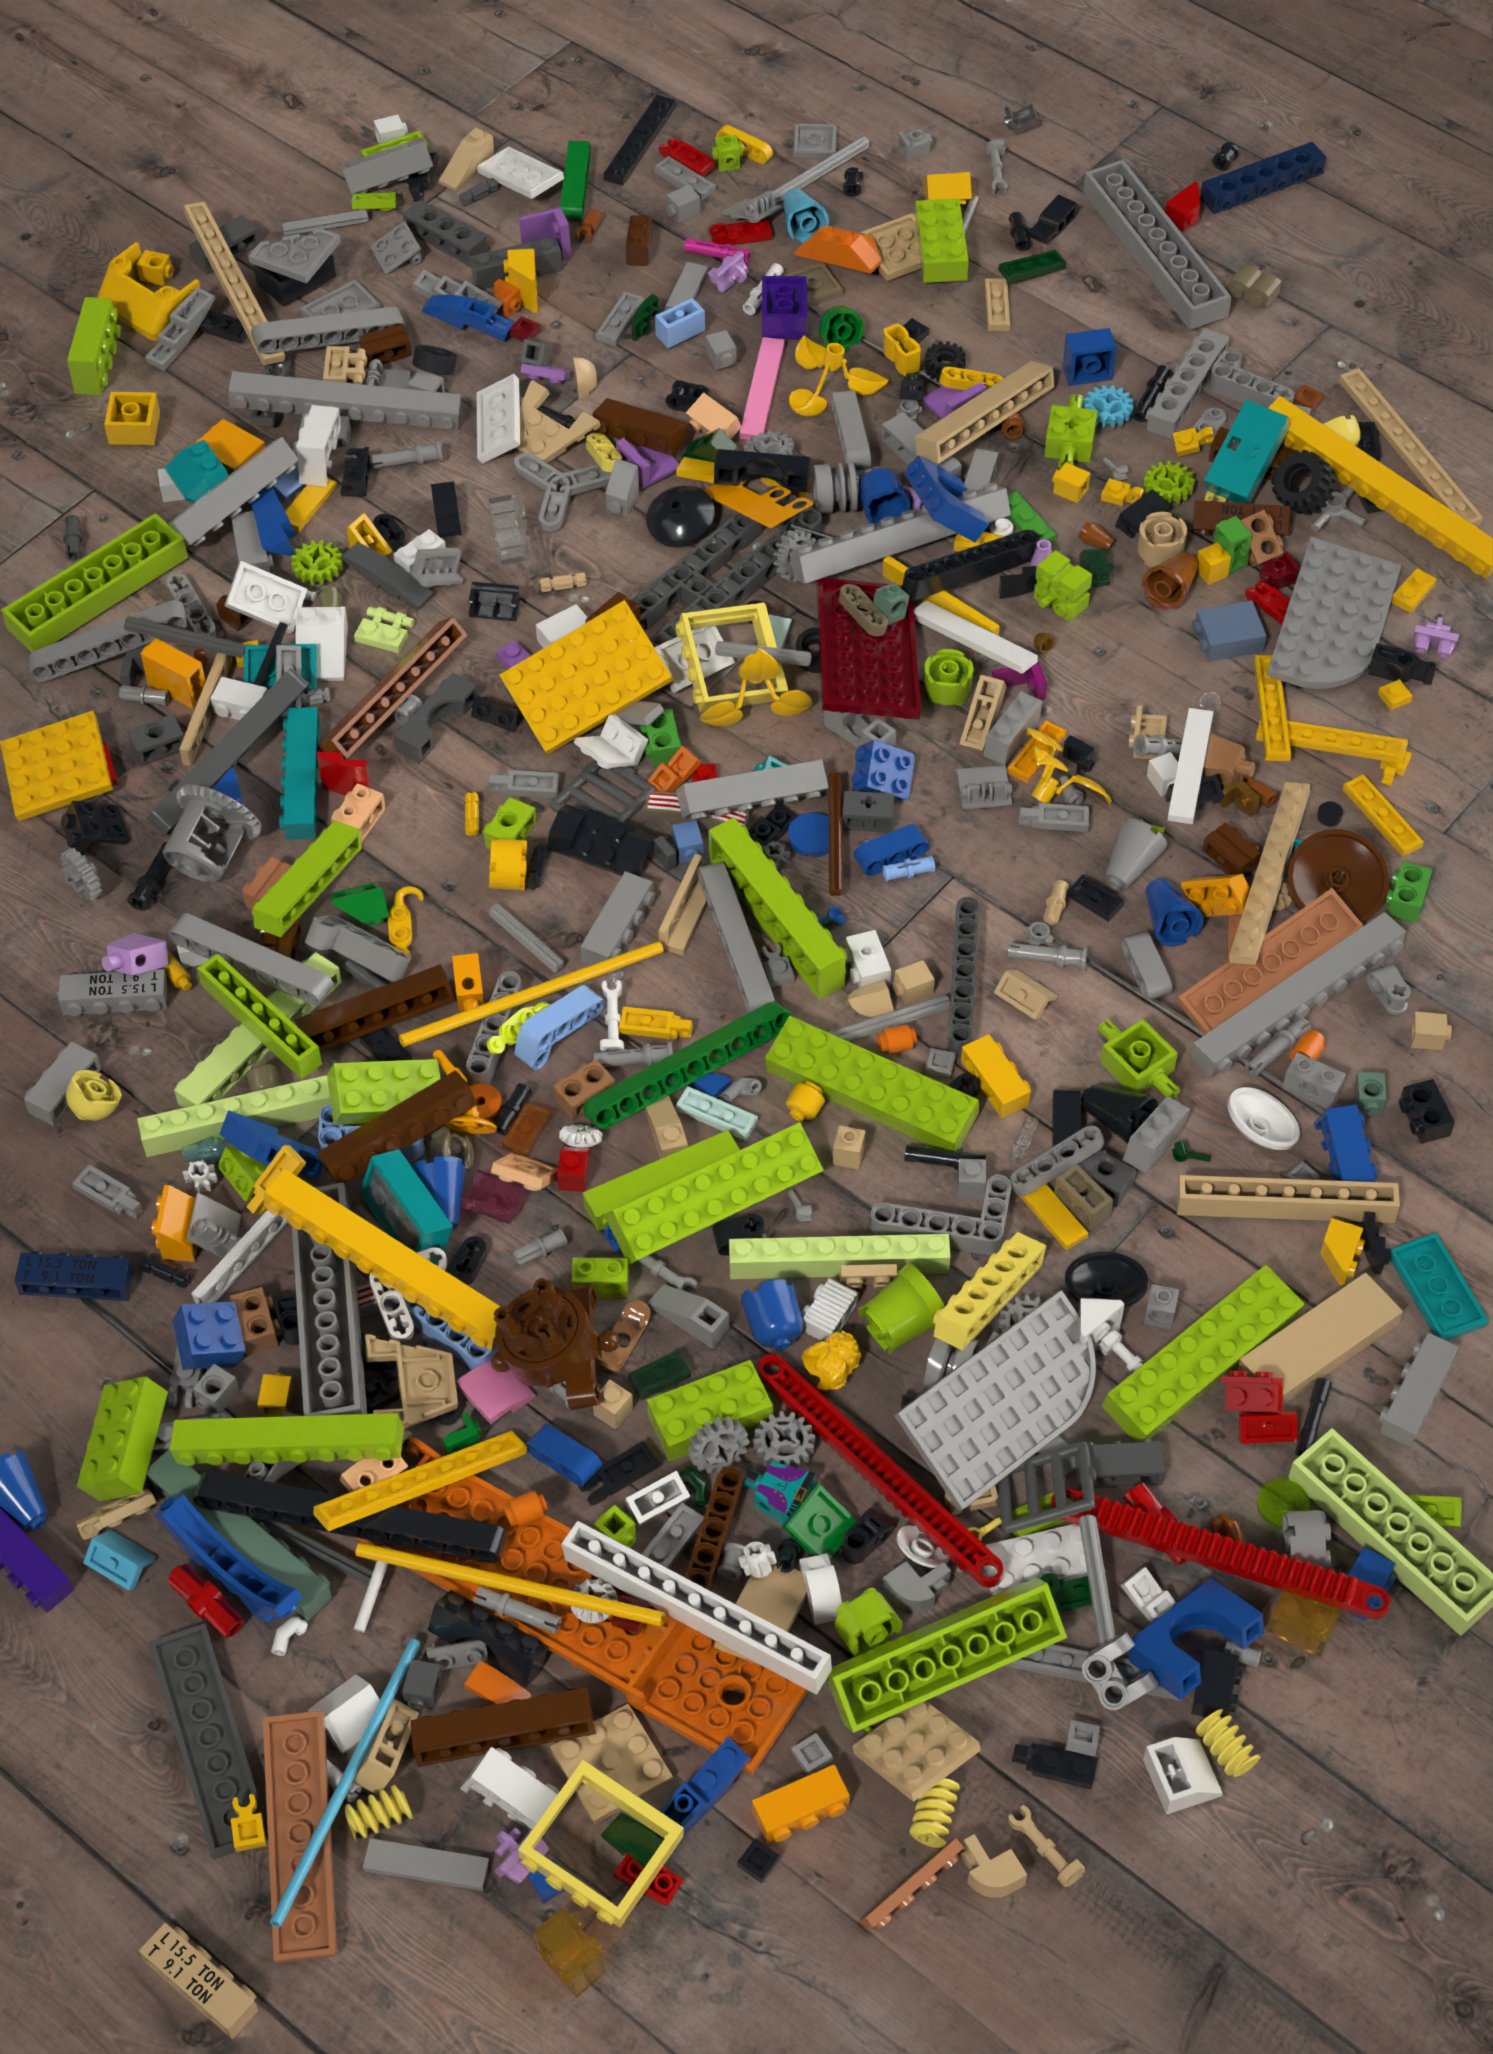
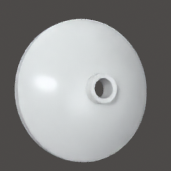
M1242 1087L1233 1091L1228 1098L1227 1107L1232 1122L1251 1142L1271 1150H1287L1292 1148L1298 1141L1300 1130L1296 1119L1273 1096L1255 1088Z

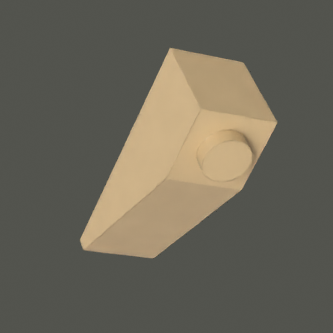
M475 127L461 141L440 177L439 184L457 192L477 172L476 166L494 156L493 135Z
M980 675L959 745L984 751L986 735L993 728L1006 691V685L1003 680Z
M669 1095L644 1108L660 1159L688 1147L681 1121Z
M395 1698L393 1699L353 1782L379 1795V1791L384 1789L395 1774L411 1734L410 1720L417 1719L419 1712Z

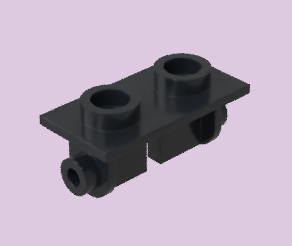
M474 695L471 712L472 718L513 733L515 732L517 721L521 722L523 718L520 709H513L488 700L485 696Z

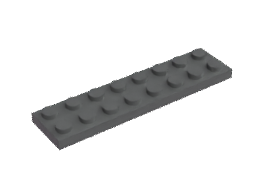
M206 1623L148 1642L212 1859L214 1860L236 1852L231 1819L239 1816L233 1808L232 1801L234 1797L238 1798L240 1807H246L250 1803L249 1794L255 1796L257 1809L254 1814H262L265 1838L268 1841L266 1818Z

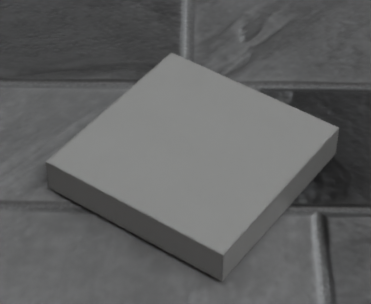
M794 124L793 158L826 159L836 153L837 125Z

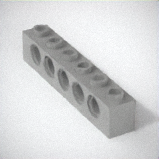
M1206 328L1203 329L1200 336H1195L1192 348L1186 350L1183 362L1177 364L1173 377L1168 378L1164 391L1163 393L1159 392L1154 407H1149L1145 417L1148 420L1147 431L1169 439L1173 438V433L1177 432L1209 382L1214 363L1221 353L1228 349L1229 336Z

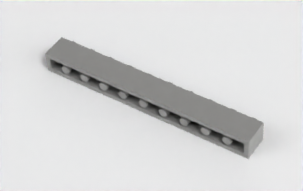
M232 371L228 391L230 408L303 415V413L309 414L312 405L339 408L340 416H347L350 420L458 430L461 394Z
M996 483L985 484L983 489L978 491H964L962 496L956 497L982 512L988 523L1011 515L1007 489L998 486ZM923 505L920 510H907L896 518L885 517L880 520L881 523L875 525L872 523L860 526L859 530H847L840 532L839 536L835 538L826 537L819 539L818 543L814 545H800L796 551L789 554L795 580L806 584L956 534V532L932 520Z
M1382 913L1195 1041L1192 1047L1191 1058L1211 1078L1219 1073H1225L1234 1062L1239 1059H1245L1253 1049L1267 1044L1273 1035L1287 1029L1299 1017L1304 1018L1315 1006H1322L1331 995L1341 993L1354 979L1356 981L1361 979L1367 970L1373 966L1375 968L1380 966L1389 955L1397 954L1404 946L1403 942L1406 931L1387 913Z

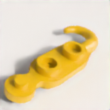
M407 886L398 890L394 896V903L388 913L390 944L411 957L407 947L412 943L413 939L410 911L404 904V897L407 894H416L419 900H423L424 896L420 889Z

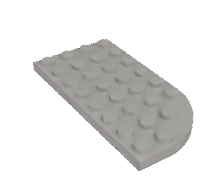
M1310 537L1266 676L1311 689L1339 687L1362 676L1369 669L1376 643H1379L1402 565Z
M1062 1290L1056 1292L894 1414L958 1511L970 1505L1075 1423L1087 1407L1094 1388L1096 1374L1094 1347L1090 1335L1088 1336L1087 1343L1084 1345L1080 1341V1316Z

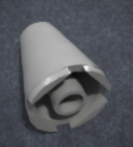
M1129 818L1126 822L1123 821L1105 874L1107 885L1117 891L1127 889L1164 852L1167 847V841L1159 831L1155 835L1150 831L1152 826L1137 819Z

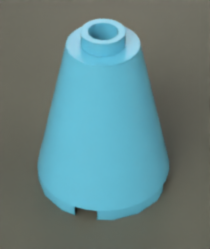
M791 189L785 194L786 228L792 239L803 243L819 228L829 225V215L826 209L800 189Z

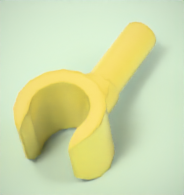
M997 1517L984 1527L979 1529L971 1527L968 1530L982 1541L983 1536L1002 1523L1000 1518Z

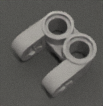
M1127 1632L1117 1635L1092 1650L1087 1655L1082 1666V1673L1085 1679L1093 1685L1099 1695L1101 1704L1109 1710L1121 1709L1159 1684L1151 1670L1140 1674L1130 1681L1122 1676L1118 1670L1114 1659L1135 1645ZM1095 1660L1103 1662L1106 1666V1671L1102 1673L1094 1671L1091 1662ZM1111 1686L1118 1687L1122 1691V1696L1119 1698L1111 1697L1108 1694L1107 1688Z

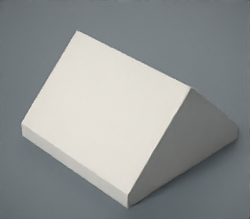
M1081 1298L1078 1313L1080 1316L1079 1339L1083 1345L1087 1343L1088 1336L1090 1335L1095 1352L1098 1350V1345L1104 1337L1113 1330L1120 1331L1124 1303L1121 1300Z
M355 1674L309 1708L308 1712L323 1710L325 1714V1733L339 1752L344 1755L358 1745L380 1699L371 1684Z

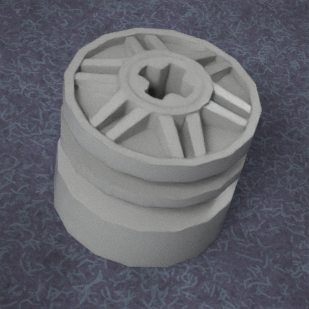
M848 462L846 464V473L843 471L842 463H837L836 474H832L829 464L813 465L815 509L821 514L832 513L834 502H838L840 511L845 512L846 501H848L849 510L857 511L859 479L854 463Z

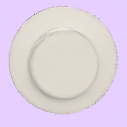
M1005 518L992 521L990 532L1003 536L1011 535L1013 524Z

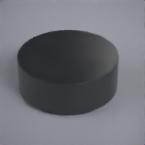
M1335 802L1322 803L1317 812L1318 821L1328 827L1338 825L1343 816L1342 807Z

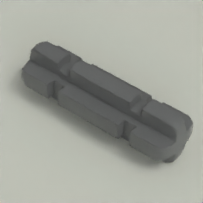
M494 178L485 181V184L483 182L469 189V192L461 193L459 200L463 206H467L472 203V200L476 201L488 195L489 191L492 193L498 190V183Z

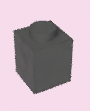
M533 337L524 339L520 361L538 366L550 365L553 342Z

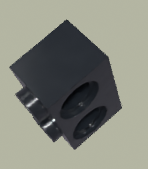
M1431 1079L1403 1087L1401 1098L1399 1099V1107L1403 1114L1406 1113L1409 1119L1410 1130L1413 1135H1417L1420 1143L1423 1144L1451 1136L1455 1121L1434 1080Z

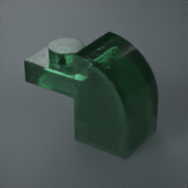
M1106 548L1082 550L1079 553L1080 566L1092 574L1091 587L1110 586L1109 576L1113 573V563H1108Z

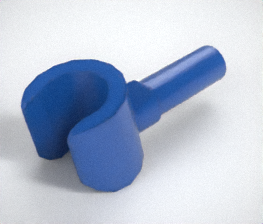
M832 907L828 910L827 916L818 920L821 926L830 922L836 926H841L846 922V919L842 916L843 912L839 908Z

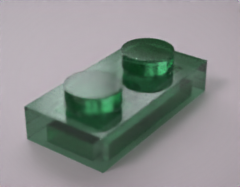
M677 1350L628 1373V1376L642 1401L690 1378L691 1371Z

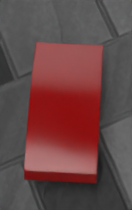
M626 1854L612 1877L631 1888L644 1868ZM663 1866L643 1895L667 1907L683 1879Z

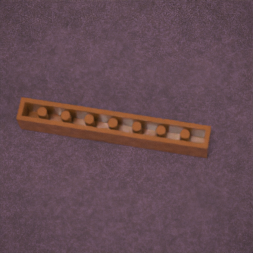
M450 617L439 621L318 743L323 752H342L343 760H345L468 636L455 618Z

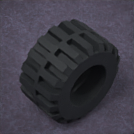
M1297 450L1293 452L1292 456L1290 454L1286 455V460L1283 462L1280 460L1278 463L1279 468L1273 471L1275 478H1271V484L1274 485L1272 492L1276 495L1275 498L1284 506H1290V510L1297 514L1310 515L1311 511L1313 513L1319 512V507L1325 508L1327 506L1325 502L1328 499L1331 501L1333 498L1331 493L1336 491V486L1333 484L1337 482V477L1333 475L1335 473L1334 469L1324 459L1313 452L1310 453L1308 450H1302V453ZM1311 473L1309 485L1304 490L1297 492L1299 480L1304 475Z

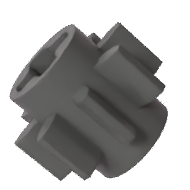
M772 841L767 846H762L763 854L767 859L773 860L778 872L783 868H788L790 851H785L784 843L780 844Z

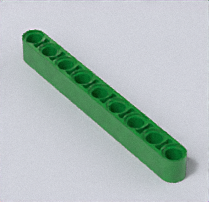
M774 1001L768 1002L590 1098L584 1104L583 1114L600 1129L609 1128L777 1037L788 1017L794 1016L779 1003Z

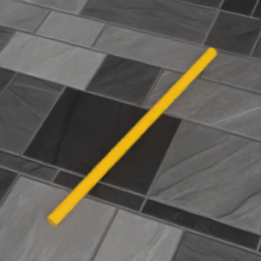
M660 941L405 1032L399 1035L402 1047H406L659 955L664 952L663 946Z
M359 1542L356 1547V1556L659 1627L663 1625L665 1612L368 1543Z

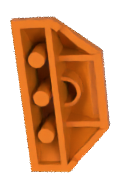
M822 226L794 251L795 256L870 274L882 263L872 235L835 226Z

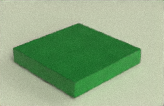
M817 1483L810 1489L783 1524L782 1528L812 1557L827 1553L829 1560H831L843 1544L845 1532L857 1520L820 1483Z

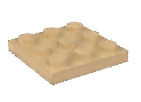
M913 213L861 232L873 236L882 259V263L877 269L886 281L921 269L915 216Z
M927 1701L893 1715L852 1746L853 1752L858 1758L913 1802L981 1751L979 1741Z
M628 1703L595 1721L596 1734L562 1740L550 1746V1751L567 1780H569L581 1761L584 1760L640 1799L673 1781L671 1772ZM582 1782L575 1790L578 1799L594 1825L622 1810Z

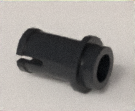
M788 1538L781 1541L778 1546L779 1557L776 1563L777 1569L781 1567L780 1571L784 1573H789L794 1569L795 1560L801 1553L800 1545L794 1539Z

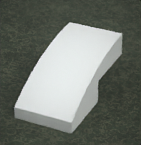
M1146 1567L1140 1568L1120 1584L1128 1597L1151 1623L1157 1617L1165 1614L1176 1603L1167 1590L1162 1591Z

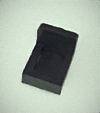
M1069 735L1064 741L1063 757L1077 764L1076 775L1083 776L1086 772L1089 773L1095 765V748L1086 744L1083 740Z

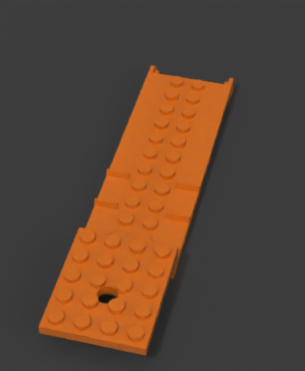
M411 1437L407 1442L410 1448L408 1451L411 1455L423 1457L416 1467L442 1457L417 1438ZM475 1475L395 1506L502 1527L506 1530L507 1535L499 1562L486 1563L353 1537L363 1543L381 1547L388 1546L402 1552L571 1591L575 1590L576 1584L584 1583L587 1578L589 1580L598 1579V1577L565 1560L562 1542L571 1531L570 1528L545 1514V1517L520 1527L518 1525L511 1527L503 1505L509 1503V1499L514 1497ZM407 1568L447 1592L452 1590L462 1595L472 1603H474L475 1596L479 1597L476 1594L481 1586L479 1584ZM611 1585L616 1591L617 1601L620 1600L621 1595L637 1599ZM484 1586L503 1595L504 1593L511 1594L513 1599L561 1616L562 1623L557 1624L560 1628L557 1634L554 1635L549 1631L508 1615L502 1617L497 1615V1611L476 1604L547 1645L548 1650L571 1662L574 1668L578 1666L625 1693L627 1703L708 1751L714 1753L727 1737L731 1738L752 1758L743 1769V1771L752 1776L809 1692L807 1689L764 1666L716 1649L715 1640L665 1614L661 1627L644 1623L640 1634L612 1626L610 1621L612 1615L598 1623H587L578 1619L573 1614L569 1605ZM650 1606V1609L658 1610V1609H656V1608ZM738 1688L745 1693L744 1700L737 1705H729L723 1700V1695L726 1691H733Z

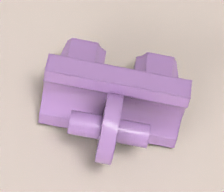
M738 251L732 257L727 256L723 259L722 265L718 269L712 268L708 272L711 283L717 285L719 292L724 293L734 283H742L746 280V273L749 270L744 263V253Z
M1438 617L1437 623L1427 622L1426 627L1416 625L1413 641H1415L1414 651L1422 654L1427 653L1429 644L1439 646L1437 651L1438 657L1449 659L1452 651L1456 649L1459 634L1450 633L1451 627L1442 625V617Z
M514 1828L509 1835L504 1831H500L496 1835L497 1840L501 1844L496 1848L495 1853L502 1857L507 1850L510 1851L507 1857L494 1870L500 1878L506 1875L509 1879L519 1884L529 1874L528 1868L520 1863L518 1849L533 1829H530L518 1844L516 1840L521 1835V1832L517 1828ZM540 1839L534 1850L544 1856L548 1852L549 1847L543 1839Z

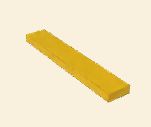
M887 556L883 560V576L893 583L895 582L897 585L902 586L904 573L908 567L891 556ZM945 590L920 598L923 602L927 600L999 636L1000 626Z
M1254 655V670L1265 761H1290L1291 749L1282 681L1266 676L1272 655Z
M1261 720L1256 733L1257 741H1263ZM1287 721L1290 746L1403 764L1408 746L1407 739Z

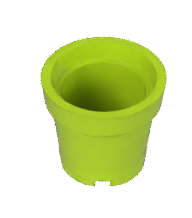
M908 1263L897 1272V1277L858 1308L861 1319L865 1317L868 1319L869 1322L866 1328L884 1351L888 1349V1353L892 1354L900 1347L929 1330H935L934 1316L940 1308L944 1309L945 1305L926 1277L915 1266Z

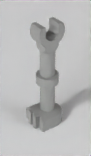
M1004 139L990 140L986 143L985 147L986 154L991 157L992 161L990 170L993 173L994 181L991 184V193L995 195V190L1000 188L1005 195L1007 194L1008 185L1002 178L1003 164L1000 161V157H1003L1006 151Z
M650 1255L639 1260V1262L651 1269V1273L654 1276H661L672 1284L674 1288L683 1290L684 1287L690 1286L695 1290L697 1289V1282L693 1278L678 1276L668 1269L666 1263L662 1260L657 1261Z

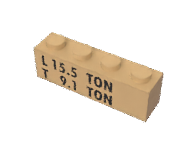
M164 1923L139 1950L143 1961L227 2036L233 2039L259 2011L254 2001L256 1995L244 1984L239 1988L232 1981L234 1976L224 1966L215 1967L210 1962L212 1957L201 1946L198 1945L194 1948L187 1942L190 1938L178 1926L172 1929L168 1924Z

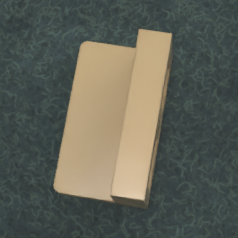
M1017 969L1006 970L994 991L996 995L1035 1020L1041 1017L1048 1002L1056 1001L1058 997L1057 994Z

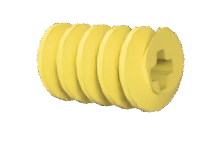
M1220 1709L1206 1717L1197 1726L1196 1733L1199 1737H1204L1203 1743L1206 1746H1211L1210 1753L1213 1756H1218L1217 1762L1219 1765L1225 1766L1224 1772L1228 1776L1238 1777L1249 1771L1259 1761L1261 1756L1259 1754L1249 1756L1254 1747L1251 1744L1245 1747L1242 1746L1247 1737L1245 1735L1234 1736L1239 1729L1238 1725L1228 1727L1227 1725L1232 1717L1228 1715L1221 1718L1220 1715L1223 1710Z
M944 1778L918 1798L919 1802L915 1806L916 1813L912 1818L913 1824L909 1830L910 1835L915 1840L934 1848L946 1845V1841L940 1837L949 1835V1830L944 1826L950 1825L952 1819L945 1814L954 1813L955 1809L949 1803L957 1801V1796L952 1792L960 1790L958 1783Z
M395 1785L391 1786V1796L384 1790H380L379 1801L372 1794L368 1795L367 1806L361 1799L356 1800V1810L350 1804L345 1805V1816L355 1842L357 1832L364 1839L368 1838L369 1827L375 1834L379 1833V1823L390 1829L391 1818H394L398 1824H402L403 1813L410 1820L413 1819L403 1791H400Z

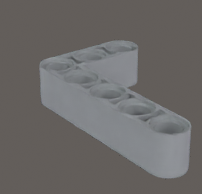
M994 1175L989 1178L981 1218L890 1203H878L871 1210L870 1229L875 1236L949 1234L950 1249L984 1255L997 1254L1003 1242L1010 1202L1011 1182L1004 1175ZM995 1213L998 1214V1216H992L990 1214ZM906 1223H911V1224H914V1225H913V1226H908V1225H905V1224H906ZM959 1232H966L968 1234L962 1235ZM987 1236H991V1237H994L995 1239H988V1238H986V1237H987Z

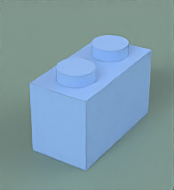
M691 298L655 315L656 336L667 348H670L705 331V310Z

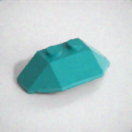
M205 440L176 451L165 467V471L183 497L192 503L196 502L229 476L225 467Z

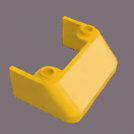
M135 242L110 261L97 298H111L113 308L117 309L118 320L148 339L157 341V336L171 322L169 315L197 287L200 288V284L195 279L180 291L171 286H164L154 293L133 280L139 275L136 264L142 256L140 245Z

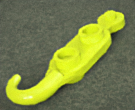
M540 1002L535 1006L518 1010L500 1026L499 1036H493L488 1039V1050L492 1054L498 1055L505 1050V1044H515L522 1024L551 1004Z

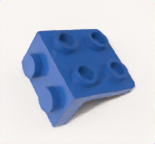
M876 740L858 746L855 753V772L851 779L853 784L852 791L870 792L874 790L879 793L894 794V798L903 801L908 799L915 756L910 752Z

